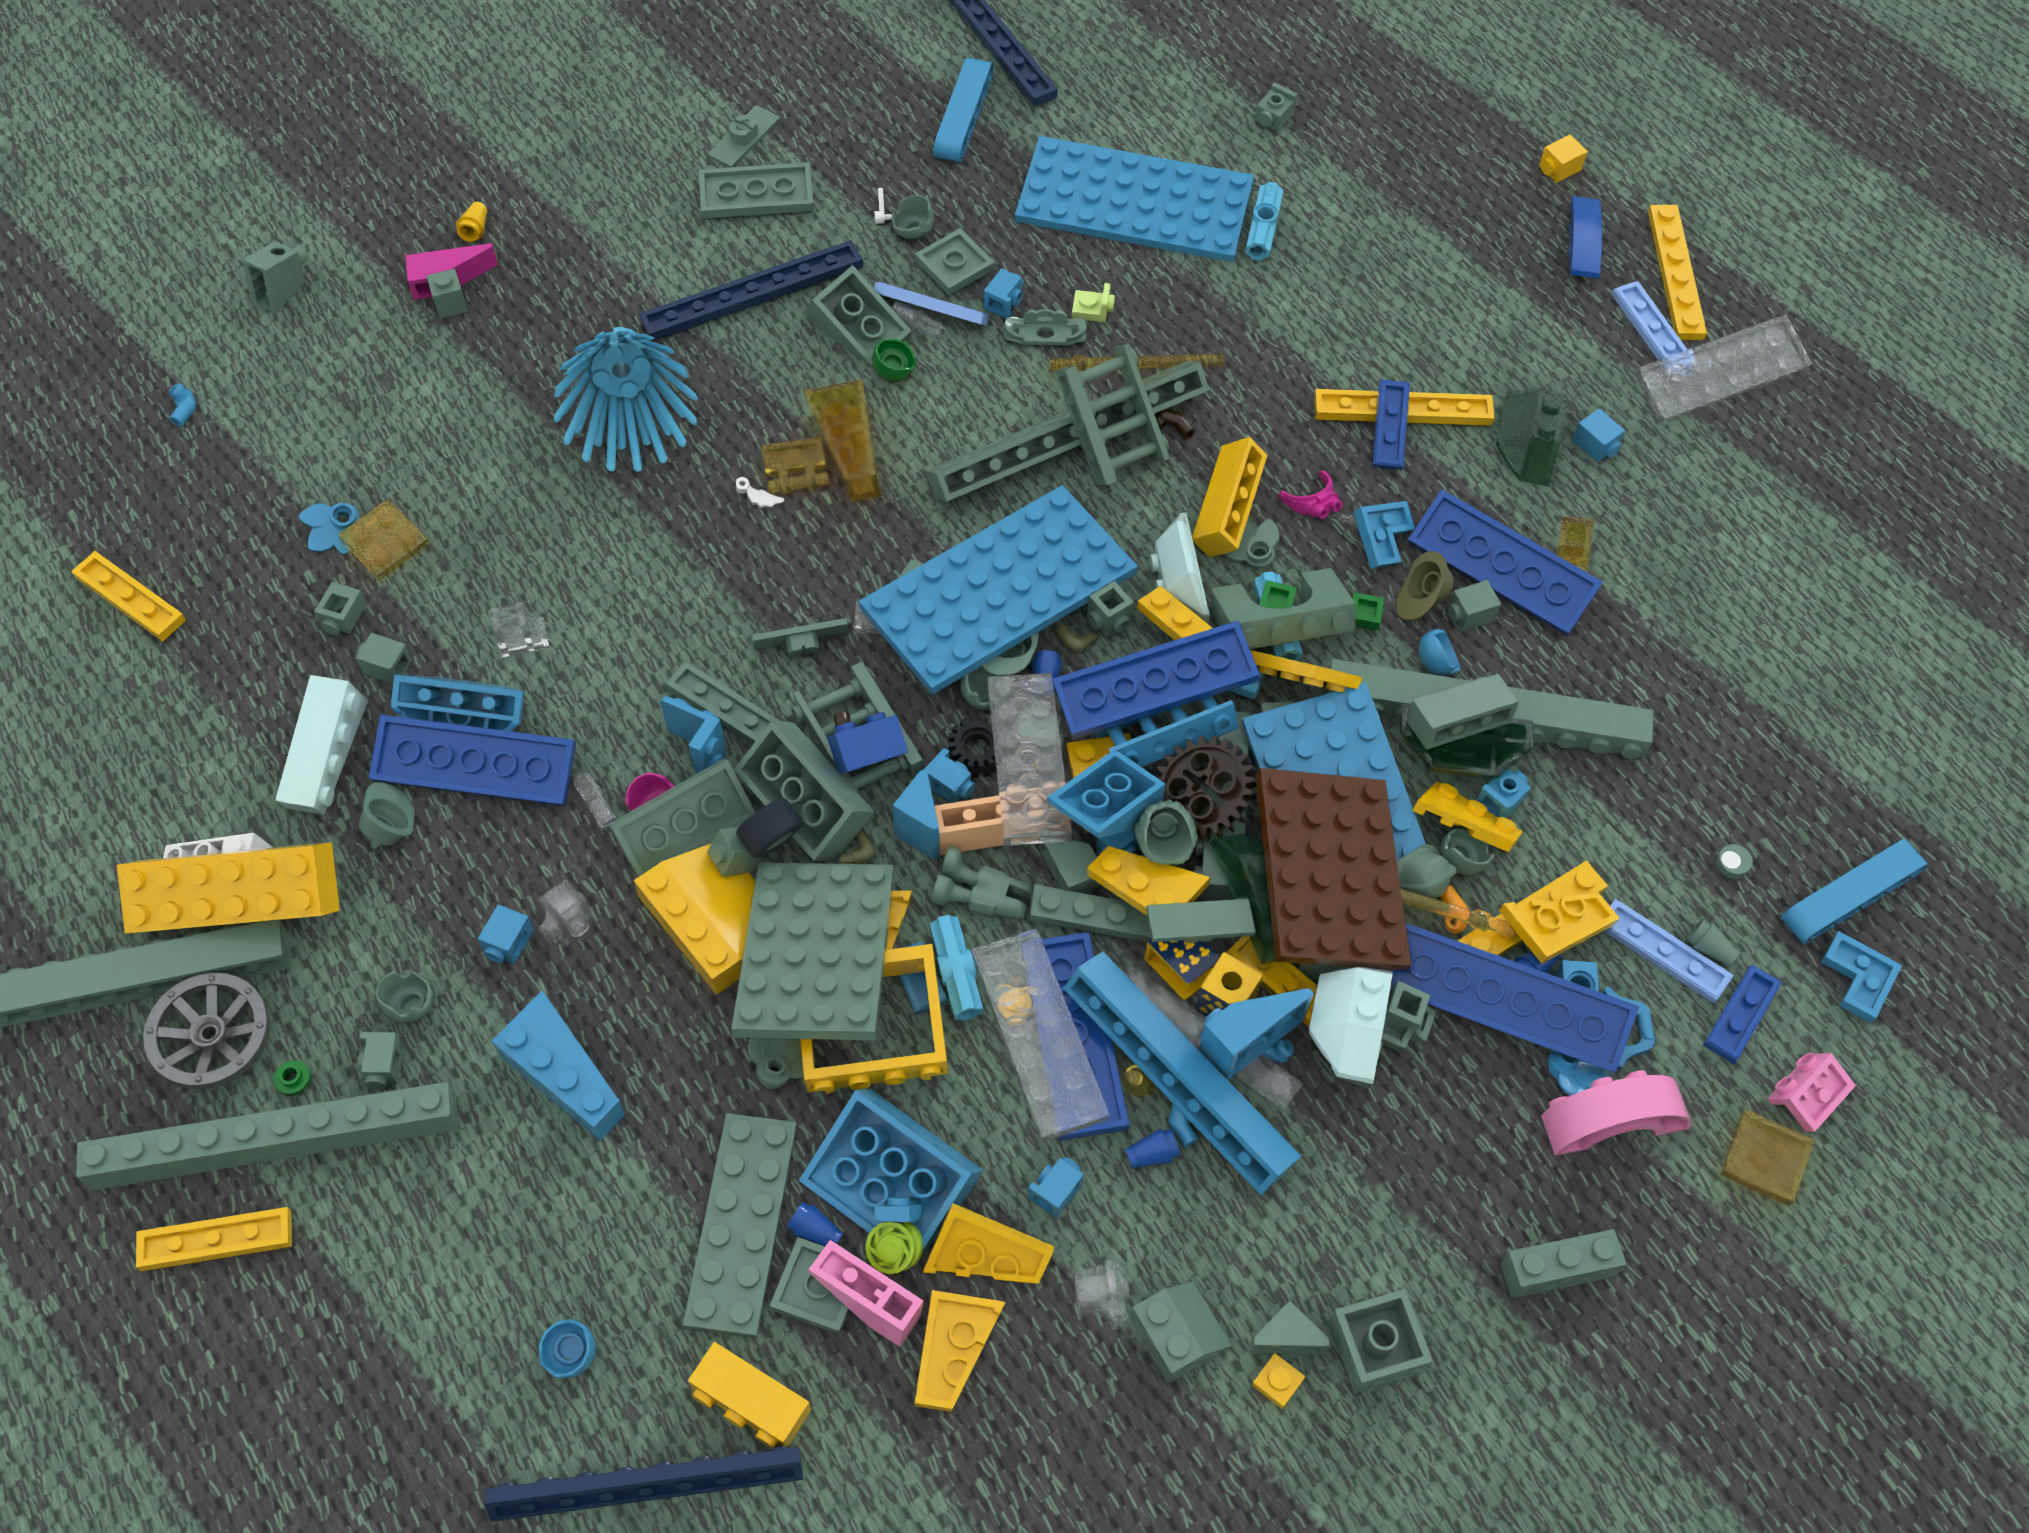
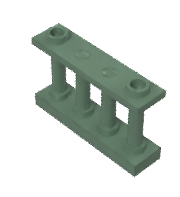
M1129 343L1113 347L1116 355L1115 358L1082 372L1077 370L1076 365L1055 371L1097 485H1109L1118 481L1115 475L1118 468L1148 455H1151L1154 461H1164L1170 458L1168 454V441L1160 432L1137 367V354L1130 347ZM1121 369L1126 383L1125 387L1092 401L1087 398L1084 390L1085 383ZM1131 398L1137 415L1104 429L1098 427L1094 417L1097 411ZM1141 426L1146 444L1113 458L1108 456L1105 447L1107 440Z
M863 661L851 666L852 680L849 681V685L814 701L806 703L799 690L793 692L795 706L791 707L795 720L799 725L805 724L821 753L836 770L837 767L827 739L828 736L836 733L835 722L821 728L814 714L855 696L856 698L862 697L865 702L864 709L850 715L851 721L855 723V727L865 723V717L884 712L886 717L895 715ZM900 722L908 753L896 756L852 778L848 772L841 774L857 793L858 789L898 770L901 772L906 771L911 780L923 770V759Z

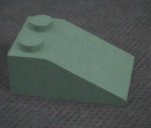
M853 265L812 299L804 311L822 332L870 367L873 366L872 354L874 347H876L881 339L895 338L901 341L912 331Z

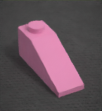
M831 1240L808 1270L817 1281L868 1327L899 1347L921 1317L924 1302L922 1299Z

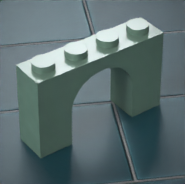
M1332 568L1301 573V599L1303 604L1291 608L1275 609L1260 606L1250 599L1241 583L1211 588L1212 616L1217 626L1239 621L1249 649L1355 631L1356 603Z

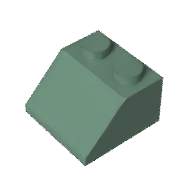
M1193 1281L1165 1288L1132 1307L1130 1320L1168 1384L1232 1347V1344Z

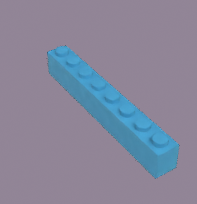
M1103 951L1076 969L1063 989L1260 1195L1281 1179L1299 1160L1301 1155Z

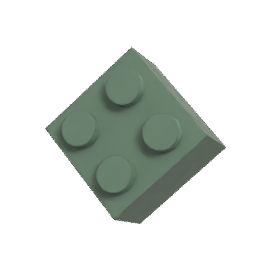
M1406 1289L1335 1309L1328 1321L1354 1394L1425 1373L1433 1362Z

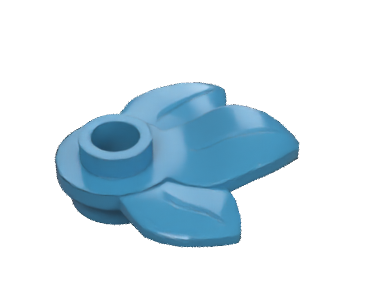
M318 503L306 508L298 516L300 521L312 528L308 538V548L310 551L322 552L335 546L341 554L345 555L355 547L358 540L355 528L359 523V513L351 504L337 503L331 507ZM342 515L349 517V520L345 523H341L337 519Z
M1552 1051L1548 1057V1070L1550 1074L1558 1080L1560 1088L1569 1096L1591 1088V1083L1597 1079L1611 1077L1602 1068Z

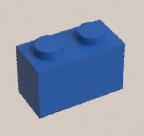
M884 712L865 717L867 724L855 727L854 721L836 726V733L828 736L827 739L838 772L843 774L908 753L897 715L886 717Z

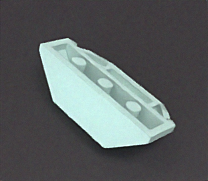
M1187 512L1180 513L1157 539L1154 554H1150L1151 572H1157L1158 580H1155V589L1162 586L1208 624L1210 613Z
M1356 966L1343 967L1320 974L1308 1033L1323 1056L1332 1065L1331 1068L1337 1077L1373 1084L1384 1028L1392 970Z

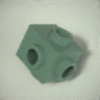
M1113 581L1089 596L1088 622L1095 630L1099 629L1106 638L1115 632L1121 633L1131 623L1134 602Z

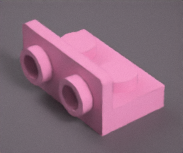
M1807 1053L1798 1059L1796 1068L1788 1076L1777 1082L1776 1090L1768 1097V1100L1772 1105H1785L1805 1132H1815L1856 1085L1832 1053Z

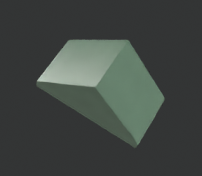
M1289 1301L1253 1338L1250 1345V1354L1325 1355L1330 1347V1340L1308 1317Z

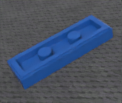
M1380 379L1372 467L1403 469L1410 382Z
M1751 964L1703 1046L1735 1064L1782 982Z

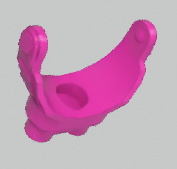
M1323 470L1319 472V477L1327 486L1320 492L1308 496H1294L1282 490L1278 494L1280 501L1289 506L1293 511L1314 518L1325 519L1330 512H1338L1343 507V502L1339 500V496L1334 492L1331 477Z

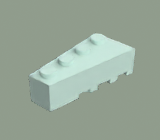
M310 675L275 799L276 802L286 809L324 815L327 807L333 802L336 783L368 703V699L349 681Z

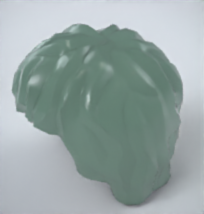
M1166 800L1151 804L1146 807L1139 821L1135 824V838L1145 857L1152 863L1157 862L1160 865L1182 864L1190 858L1198 840L1197 830L1190 812L1185 810L1183 805L1177 801Z

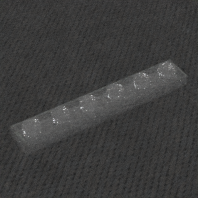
M1130 966L1125 975L1199 1049L1200 1035L1204 1030L1206 1016ZM1262 1054L1231 1078L1282 1114L1304 1084Z

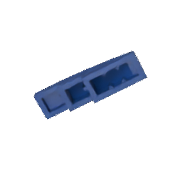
M1572 196L1570 203L1571 220L1569 224L1570 242L1567 252L1570 275L1599 279L1602 251L1600 200Z

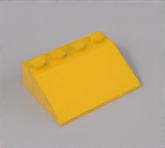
M710 843L660 862L636 878L634 884L640 900L717 995L740 979L756 881L749 873L723 877L707 853L712 844Z

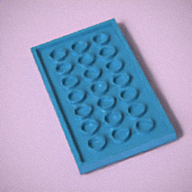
M1039 136L1015 212V222L1234 262L1254 175Z
M1061 485L859 600V609L933 695L1089 602L1091 594L1115 581L1117 584H1120L1137 574L1138 565L1070 492Z

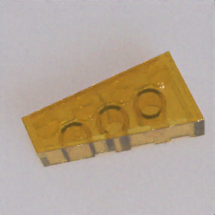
M862 379L804 390L810 413L851 501L882 496L869 404Z

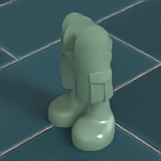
M950 846L943 863L942 874H939L936 880L931 902L937 905H944L949 902L967 903L969 911L989 916H994L995 914L1006 919H1024L1028 907L1019 900H1031L1033 886L1012 878L1001 870L998 871L988 866L981 867L979 872L964 865L961 850L958 847ZM958 882L968 884L974 887L972 890L960 887L955 883Z

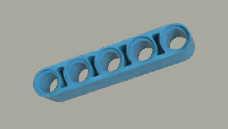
M966 57L935 139L934 158L962 163L963 159L960 158L964 157L970 141L967 139L971 138L976 124L974 119H978L983 105L981 100L985 99L990 86L988 81L991 82L993 62Z
M1906 838L1902 839L1788 909L1781 916V919L1801 943L1805 945L1810 942L1809 938L1814 940L1835 927L1833 923L1840 924L1859 912V907L1864 909L1885 896V891L1890 893L1908 882L1910 876L1912 878L1916 877L1929 864Z

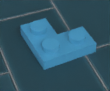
M1407 501L1365 506L1353 511L1370 568L1377 569L1400 563L1401 558L1394 535L1406 534L1415 530Z
M1840 931L1834 935L1821 960V963L1852 979L1839 1006L1869 1023H1872L1877 1018L1902 967L1901 964Z

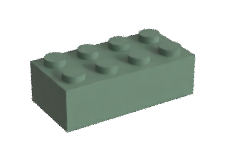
M770 721L734 769L765 806L780 798L788 800L803 821L802 828L792 837L813 861H836L875 812L793 722Z

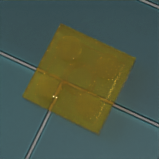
M389 499L338 534L340 541L379 580L429 545L428 539Z
M1746 1109L1741 1114L1720 1175L1790 1206L1797 1195L1815 1140Z

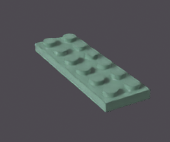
M726 1113L683 1321L684 1329L758 1339L798 1127L797 1122Z

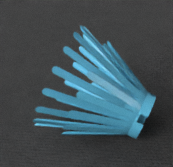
M614 327L613 332L604 333L603 331L595 336L594 340L577 346L574 349L575 351H584L563 363L560 370L567 369L564 373L567 376L556 386L554 398H558L584 371L554 415L555 423L559 422L588 383L564 436V443L569 445L574 434H580L596 396L582 453V459L585 462L590 461L593 445L597 447L602 445L608 412L606 467L609 471L615 470L616 437L618 448L624 449L626 447V425L633 469L637 472L642 470L635 418L643 444L650 445L652 440L659 462L665 463L667 455L648 404L664 434L670 436L672 433L678 444L684 447L686 439L655 389L656 387L681 418L686 417L692 425H696V417L658 374L660 373L692 400H698L695 392L661 365H665L684 378L689 377L685 366L660 352L673 354L675 353L673 349L648 341L654 339L650 335L638 334L632 329Z

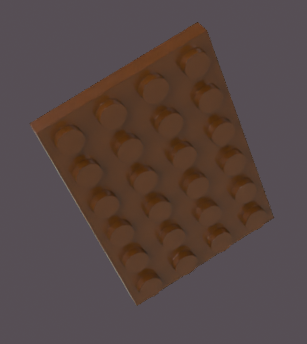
M1260 768L1256 773L1276 962L1344 967L1360 966L1406 971L1411 966L1386 780Z

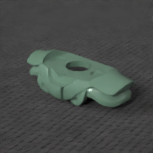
M1048 309L1028 310L1023 318L1011 316L1005 320L1004 340L1017 342L1021 345L1069 346L1074 343L1087 341L1086 321L1083 318L1067 319L1066 313L1061 310L1056 312ZM1040 331H1050L1053 333V336L1042 338L1037 333Z

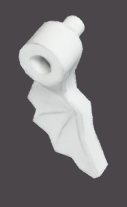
M878 188L879 211H874L875 224H885V220H892V214H884L883 188Z
M740 477L736 480V491L740 494L747 493L752 505H758L759 508H772L775 504L784 502V498L771 495L764 490H755L750 486L748 479L745 477Z

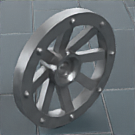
M225 973L196 975L173 986L161 996L152 1008L144 1028L143 1041L145 1053L155 1070L174 1085L200 1090L219 1087L244 1074L260 1057L269 1037V1012L260 994L245 980ZM219 989L238 993L239 996L220 1018ZM206 990V1015L199 1016L184 999ZM248 1003H250L254 1022L230 1027ZM174 1008L191 1023L190 1029L163 1027ZM216 1033L213 1038L208 1039L209 1035ZM251 1036L248 1044L240 1054L228 1044L229 1040ZM160 1039L192 1043L164 1058ZM201 1052L195 1073H188L175 1068ZM220 1052L230 1061L227 1065L210 1071L215 1053Z

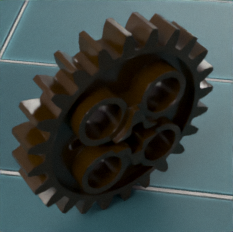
M1200 736L1198 745H1194L1188 739L1187 749L1185 750L1175 746L1177 753L1175 757L1165 755L1169 763L1167 767H1157L1163 775L1156 778L1165 783L1162 801L1172 800L1173 802H1180L1185 810L1190 812L1198 837L1201 835L1206 842L1210 841L1211 833H1215L1219 839H1222V829L1227 828L1232 833L1235 832L1233 822L1236 820L1244 824L1245 820L1241 813L1243 811L1252 812L1253 809L1247 802L1248 800H1256L1258 798L1250 790L1257 787L1256 779L1252 777L1257 773V770L1250 765L1252 760L1247 754H1243L1244 751L1238 745L1233 747V744L1228 739L1221 743L1216 736L1211 738L1209 744L1203 736ZM1209 762V765L1205 770L1199 771L1200 767L1204 763ZM1185 772H1190L1204 786L1211 789L1216 796L1225 801V805L1220 806L1208 794L1184 776ZM1232 781V785L1228 789L1222 790L1225 783ZM1187 787L1183 795L1177 796L1179 790ZM1210 806L1209 811L1205 815L1200 816L1201 810L1204 807Z

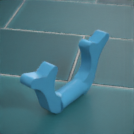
M1606 987L1604 994L1639 1006L1636 1018L1640 1041L1636 1045L1625 1046L1618 1066V1070H1621L1630 1058L1648 1053L1653 1047L1655 1037L1651 1012L1644 1003L1621 997L1610 987Z

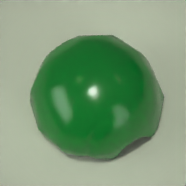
M895 338L881 339L876 347H874L872 354L874 370L882 378L889 381H900L907 378L912 373L917 362L913 350L906 342Z

